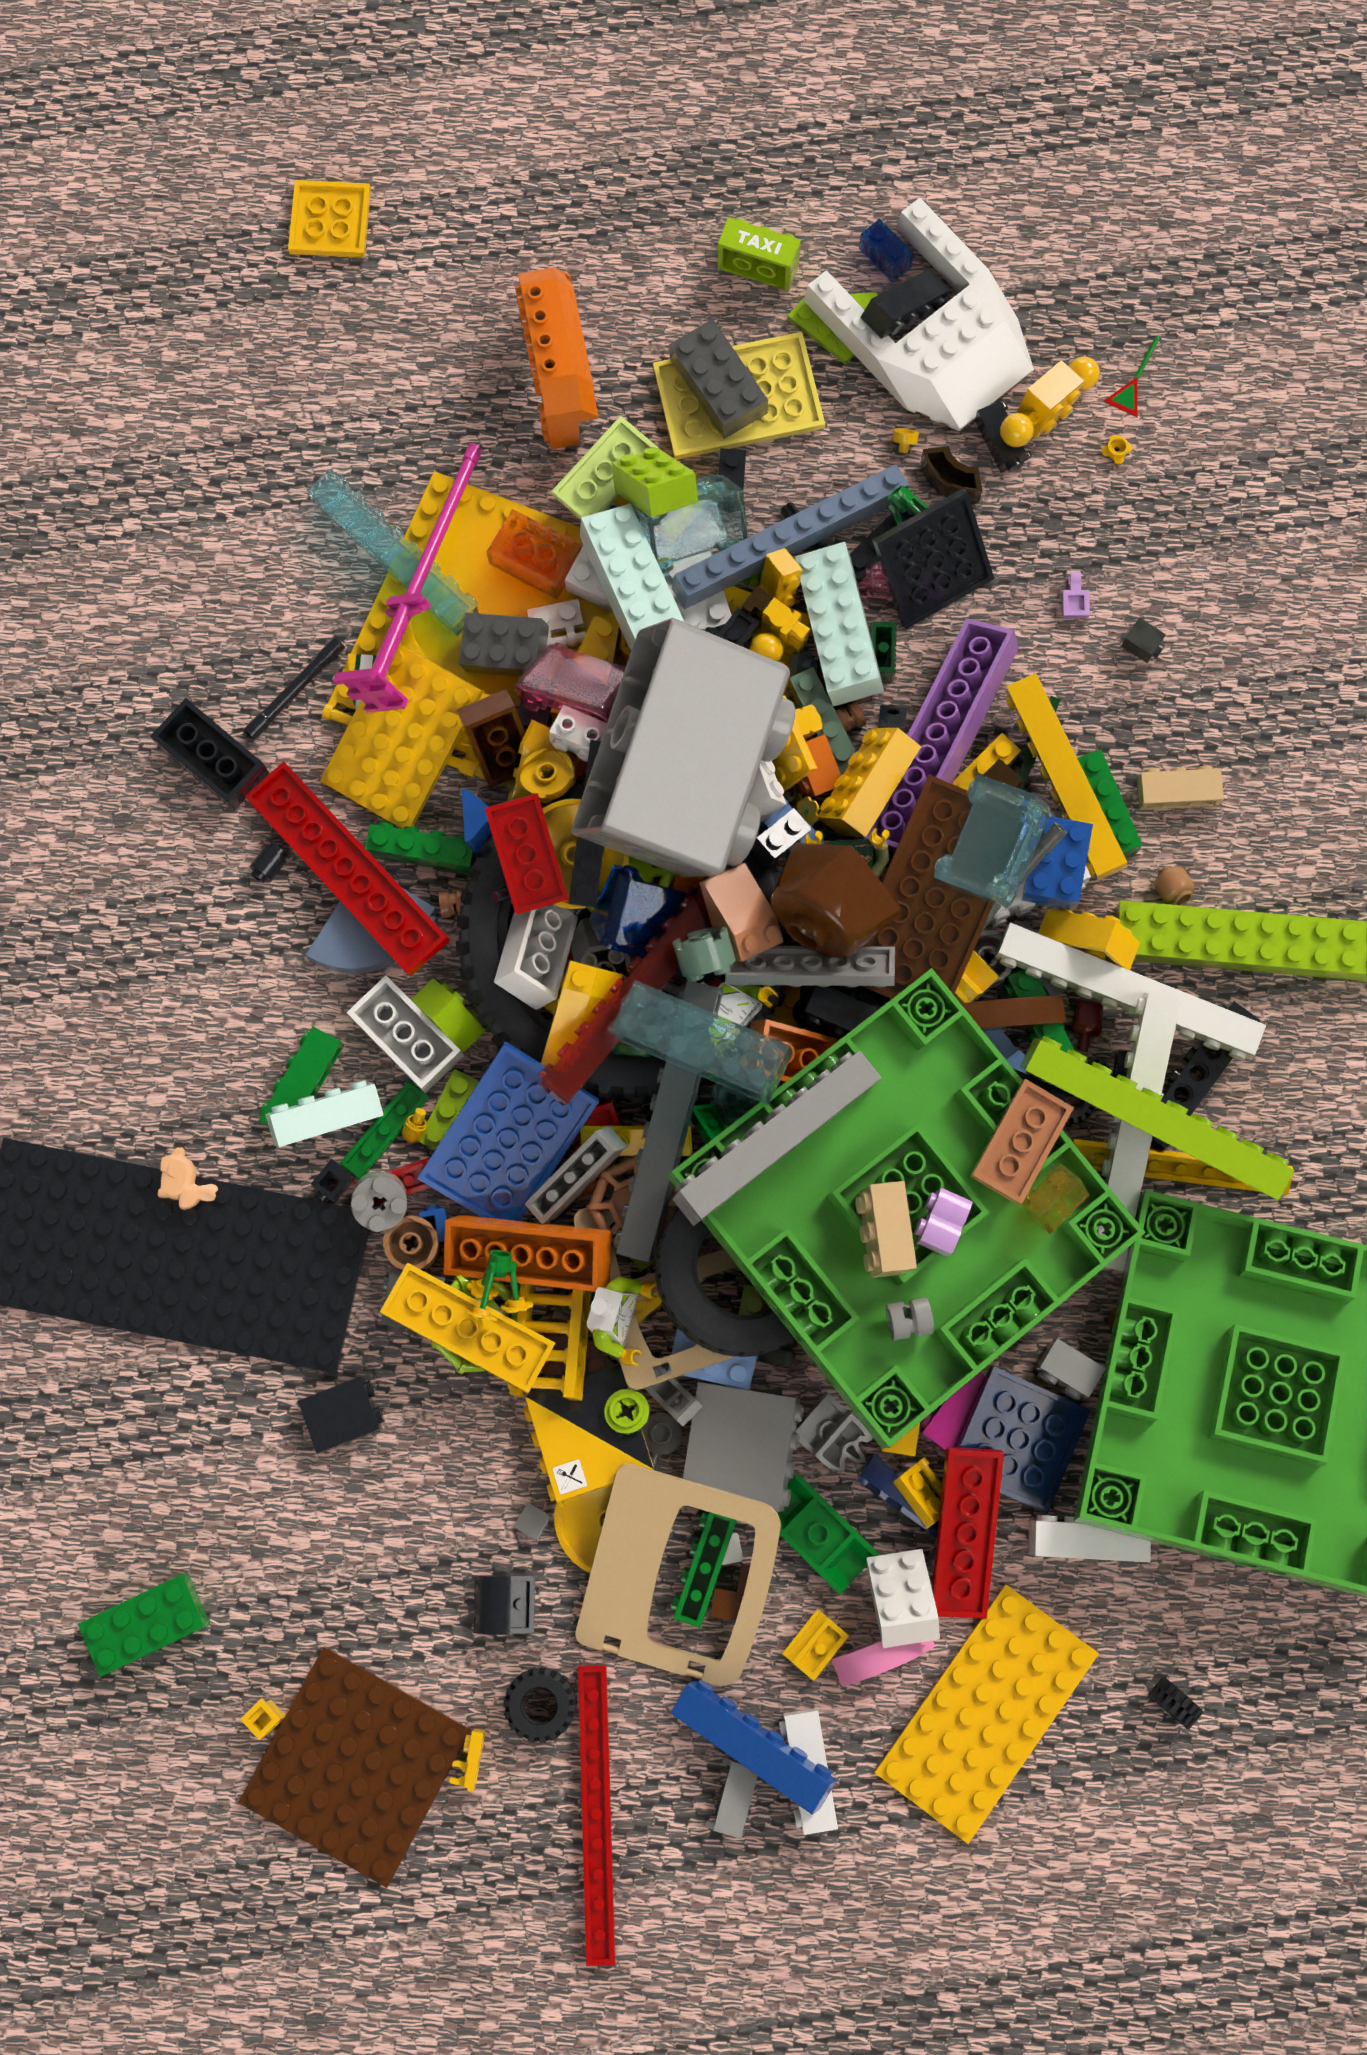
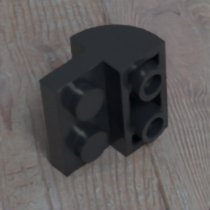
M475 1575L473 1633L486 1635L534 1634L535 1575Z

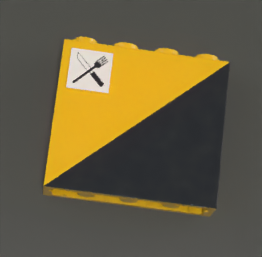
M621 1365L584 1376L582 1401L564 1398L561 1390L545 1389L525 1396L527 1405L523 1406L527 1422L532 1421L535 1431L531 1432V1437L535 1448L540 1447L543 1455L542 1458H539L540 1467L543 1475H549L551 1484L546 1485L551 1501L556 1500L560 1508L564 1507L563 1501L613 1485L617 1470L623 1464L630 1463L654 1470L642 1429L629 1435L617 1433L608 1425L605 1419L604 1409L609 1397L619 1390L629 1389ZM620 1403L623 1411L620 1417L627 1416L628 1419L633 1421L632 1411L635 1407L627 1408L623 1403Z

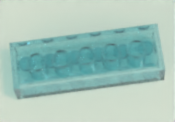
M636 980L610 1030L616 1040L767 1105L770 1104L792 1057L791 1048L785 1043Z

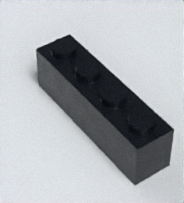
M928 269L872 298L860 318L881 339L890 334L895 335L903 327H910L916 320L920 318L922 320L925 319L931 312L937 311L947 302L945 298L951 289Z

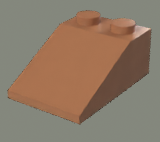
M745 863L729 868L721 875L712 876L699 882L712 927L717 926L718 931H721L723 926L727 927L737 962H742L784 942L777 917Z

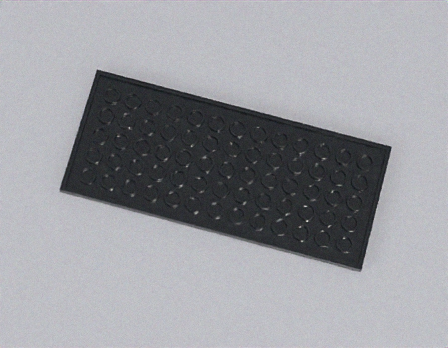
M3 1138L0 1148L1 1306L338 1374L370 1229L365 1228L355 1219L351 1207L196 1176L195 1184L197 1186L209 1184L217 1186L218 1191L215 1193V1200H200L196 1206L183 1210L179 1207V1200L160 1198L158 1196V1190L161 1188V1169Z

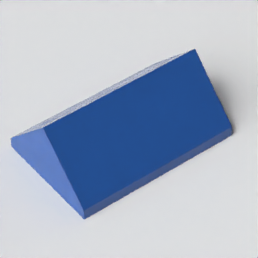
M462 789L465 842L478 857H482L480 849L492 836L484 809L489 806L468 789Z

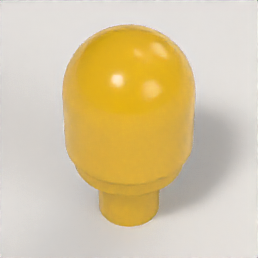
M417 1108L414 1115L406 1119L402 1129V1136L405 1141L417 1143L424 1135L427 1127L424 1119L426 1115L424 1109Z

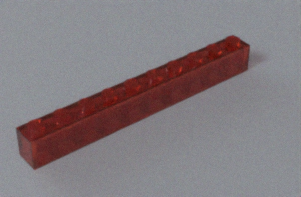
M703 876L695 885L698 891L693 897L688 894L678 906L681 909L676 917L671 915L661 926L664 932L659 938L653 936L644 947L647 952L641 959L636 957L627 967L629 974L625 979L622 980L619 977L609 989L612 992L610 997L606 1001L601 999L592 1009L595 1015L589 1022L586 1020L582 1021L574 1031L577 1035L571 1044L566 1041L556 1053L559 1056L553 1065L548 1063L539 1073L542 1079L537 1085L562 1106L569 1103L680 968L673 947V941L680 938L681 942L688 940L687 934L712 927L699 883L712 876Z

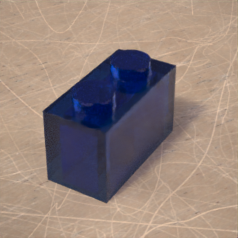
M880 219L861 233L859 249L892 283L912 268L914 253Z

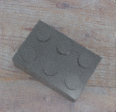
M465 612L459 665L467 672L524 677L533 674L543 677L549 626L542 618Z

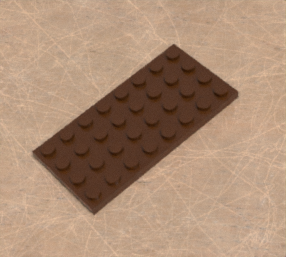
M930 774L928 775L882 881L884 887L901 908L900 914L863 946L895 947L894 986L862 987L893 999L932 968L952 994H955L1029 824L1030 817ZM926 1007L919 1009L922 1013L928 1012Z

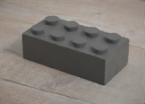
M713 319L669 344L671 362L724 439L768 414L767 397Z

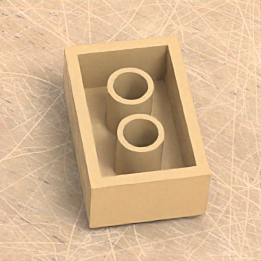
M905 1181L867 1186L859 1192V1197H856V1210L858 1214H862L863 1225L860 1226V1238L862 1243H866L867 1254H864L866 1272H870V1278L903 1275L917 1269Z

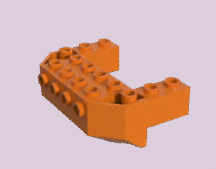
M554 267L519 273V284L515 285V291L536 395H541L543 402L538 403L544 442H550L551 450L579 445L581 440L578 422L599 419L571 276Z

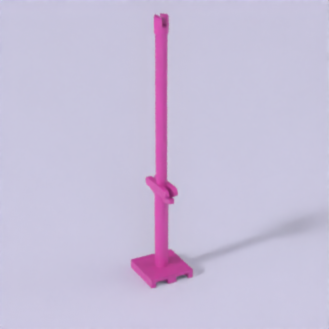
M470 443L466 449L460 469L405 595L392 596L386 601V605L390 609H387L385 614L393 617V620L372 668L338 672L334 677L333 682L336 685L344 684L349 688L347 695L352 700H362L366 704L363 709L366 713L405 709L408 699L385 677L411 617L428 610L431 606V603L424 599L420 592L472 471L482 454V449L477 450L478 444Z

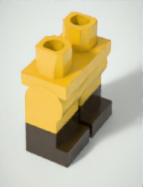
M757 585L742 605L741 610L759 621L758 628L764 632L776 635L782 642L783 651L789 646L799 653L807 643V635L810 632V629L800 622L802 614L796 610L792 613L786 605Z

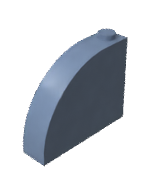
M404 889L431 920L437 924L438 917L436 915L438 912L436 908ZM339 901L306 953V957L311 962L331 971L348 974L374 972L396 963L341 901Z

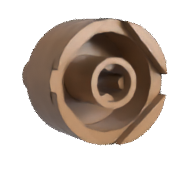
M410 1215L403 1217L396 1226L386 1230L383 1237V1248L387 1259L401 1271L409 1263L425 1272L437 1262L441 1254L442 1245L439 1243L437 1230L427 1220L418 1216ZM416 1238V1243H418V1247L412 1248L410 1251V1248L407 1246V1242H413Z

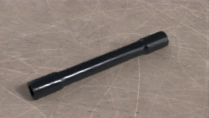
M333 637L318 652V655L263 712L259 713L243 729L245 733L255 741L271 724L272 720L326 665L330 664L345 649V646L336 637Z

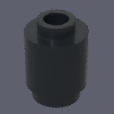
M270 843L268 847L264 846L249 866L252 870L251 875L261 883L265 881L272 882L286 863L285 859L288 854L274 843Z

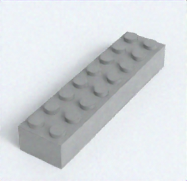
M858 1051L853 1056L850 1052L845 1054L831 1067L833 1072L830 1073L826 1069L809 1084L810 1090L804 1086L787 1101L788 1107L781 1104L765 1118L767 1122L765 1125L759 1121L742 1136L745 1139L742 1143L739 1139H736L720 1153L722 1156L720 1160L714 1156L698 1170L700 1175L697 1178L691 1174L675 1188L678 1193L672 1199L693 1226L882 1078L861 1051Z

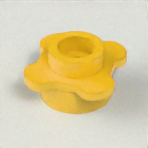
M1112 435L1108 445L1104 446L1101 452L1103 456L1113 459L1115 464H1122L1126 454L1132 451V445L1124 437Z

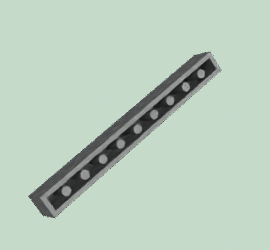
M687 981L686 986L682 985L678 1001L681 1002L679 1013H675L672 1019L671 1029H674L672 1040H668L665 1046L664 1056H667L665 1067H661L658 1073L657 1083L660 1084L658 1094H654L651 1100L650 1110L653 1111L651 1121H647L644 1127L643 1137L646 1140L644 1148H640L637 1154L636 1165H639L637 1175L632 1176L629 1184V1192H632L630 1202L625 1203L622 1211V1219L625 1221L623 1229L617 1232L615 1238V1246L618 1247L616 1254L645 1262H654L673 1189V1183L667 1176L679 1166L724 990Z

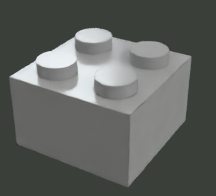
M1057 1338L1049 1342L1033 1370L1039 1373L1037 1375L1039 1380L1049 1386L1057 1384L1063 1388L1061 1390L1063 1395L1075 1401L1076 1399L1090 1397L1106 1368Z

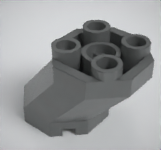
M604 915L581 919L574 930L570 946L573 961L623 974L617 998H619L634 979L623 928Z

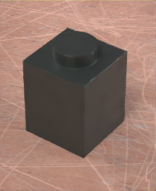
M1139 617L1125 637L1121 647L1148 663L1152 656L1157 659L1164 649L1165 645L1162 641L1166 634Z

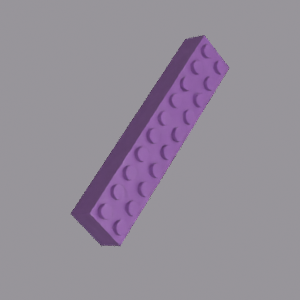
M968 618L965 619L907 734L921 748L866 837H857L858 840L869 839V835L876 828L877 835L882 838V832L885 829L888 830L890 834L885 842L888 844L889 860H892L928 775L930 774L948 783H953L1019 649L1014 630Z

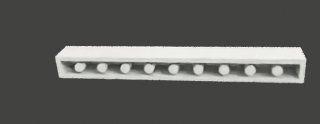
M1013 923L1006 927L995 954V958L1000 959V964L1006 967H1020L1025 969V973L1031 977L1040 979L1042 976L1051 980L1050 983L1062 989L1069 987L1077 990L1076 994L1083 998L1091 999L1094 997L1102 1000L1101 1004L1108 1008L1117 1009L1119 1007L1127 1010V1014L1136 1019H1139V1014H1136L1137 1002L1139 997L1143 998L1144 993L1179 999L1181 1004L1175 1030L1179 1031L1178 1035L1189 1040H1194V1038L1204 1041L1203 1045L1210 1049L1219 1050L1221 1048L1230 1051L1229 1055L1238 1060H1245V1058L1249 1059L1255 1056L1266 1027L1265 1024Z
M1144 993L1143 998L1139 997L1136 1014H1139L1137 1025H1133L1130 1041L1134 1042L1132 1052H1127L1124 1067L1128 1068L1126 1078L1138 1083L1136 1089L1140 1091L1144 1087L1159 1095L1162 1093L1181 1004L1179 999ZM1113 1116V1122L1117 1123L1115 1133H1110L1107 1149H1111L1109 1160H1104L1102 1176H1105L1104 1182L1135 1219L1152 1135ZM1101 1225L1098 1226L1099 1229H1097V1233L1099 1235H1102V1232L1104 1231V1228ZM1129 1247L1105 1266V1268L1124 1271Z

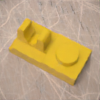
M474 1729L471 1735H466L463 1752L468 1753L467 1761L455 1760L452 1763V1766L459 1767L462 1772H465V1775L461 1777L451 1776L449 1782L454 1785L464 1786L463 1788H468L467 1791L473 1792L476 1788L485 1730Z

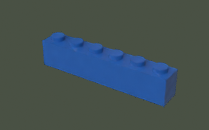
M695 1680L686 1685L671 1711L672 1715L811 1815L821 1809L837 1779L831 1776L832 1772L827 1767L811 1762L807 1759L808 1755L803 1750L787 1745L783 1742L784 1738L779 1733L763 1728L759 1725L760 1721L755 1716L739 1711L736 1708L735 1702L727 1697L721 1698L715 1694L713 1687L707 1682Z

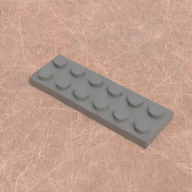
M774 946L742 962L735 961L730 966L731 970L725 974L726 985H763L767 987L774 985H790L793 987H800L802 985H818L820 987L831 985L848 987L894 986L895 947H861L848 958H832L803 946Z

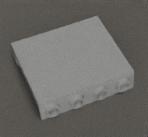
M698 1382L695 1399L703 1407L692 1419L683 1479L764 1502L772 1506L777 1512L784 1511V1507L789 1506L791 1490L787 1489L789 1478H793L795 1471V1461H792L793 1450H797L799 1444V1433H796L797 1421L801 1422L804 1412V1406L800 1405L801 1399Z

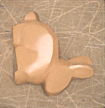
M178 1147L171 1155L162 1157L161 1188L158 1190L160 1198L179 1200V1207L183 1210L196 1206L200 1200H215V1193L218 1191L217 1186L213 1184L197 1186L195 1184L197 1170L192 1161L185 1156L183 1148Z

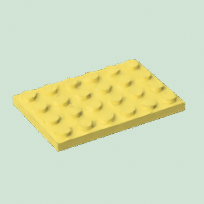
M797 332L732 346L767 397L768 414L726 439L722 437L671 360L654 362V374L674 459L679 460L720 451V448L731 449L825 429V421L803 333Z

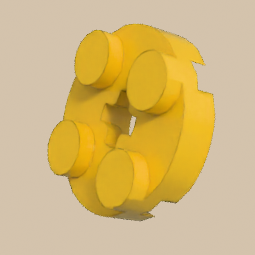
M540 749L529 755L522 765L521 783L528 795L538 793L541 803H549L563 796L576 783L575 769L572 761L561 750L555 752L548 751V749ZM545 771L549 773L554 771L550 778L543 779Z

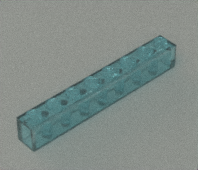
M329 469L308 489L312 502L404 588L408 589L423 551L415 542L409 543L404 539L405 535L395 524L390 526L385 521V515L377 507L372 509L367 504L368 500L360 491L354 492L349 487L350 483L342 474L336 475ZM434 561L420 593L424 596V599L431 603L428 610L458 636L463 632L465 612L479 613L477 609L478 602L471 594L462 593L458 589L460 587L459 584L451 576L445 577L440 572V566Z

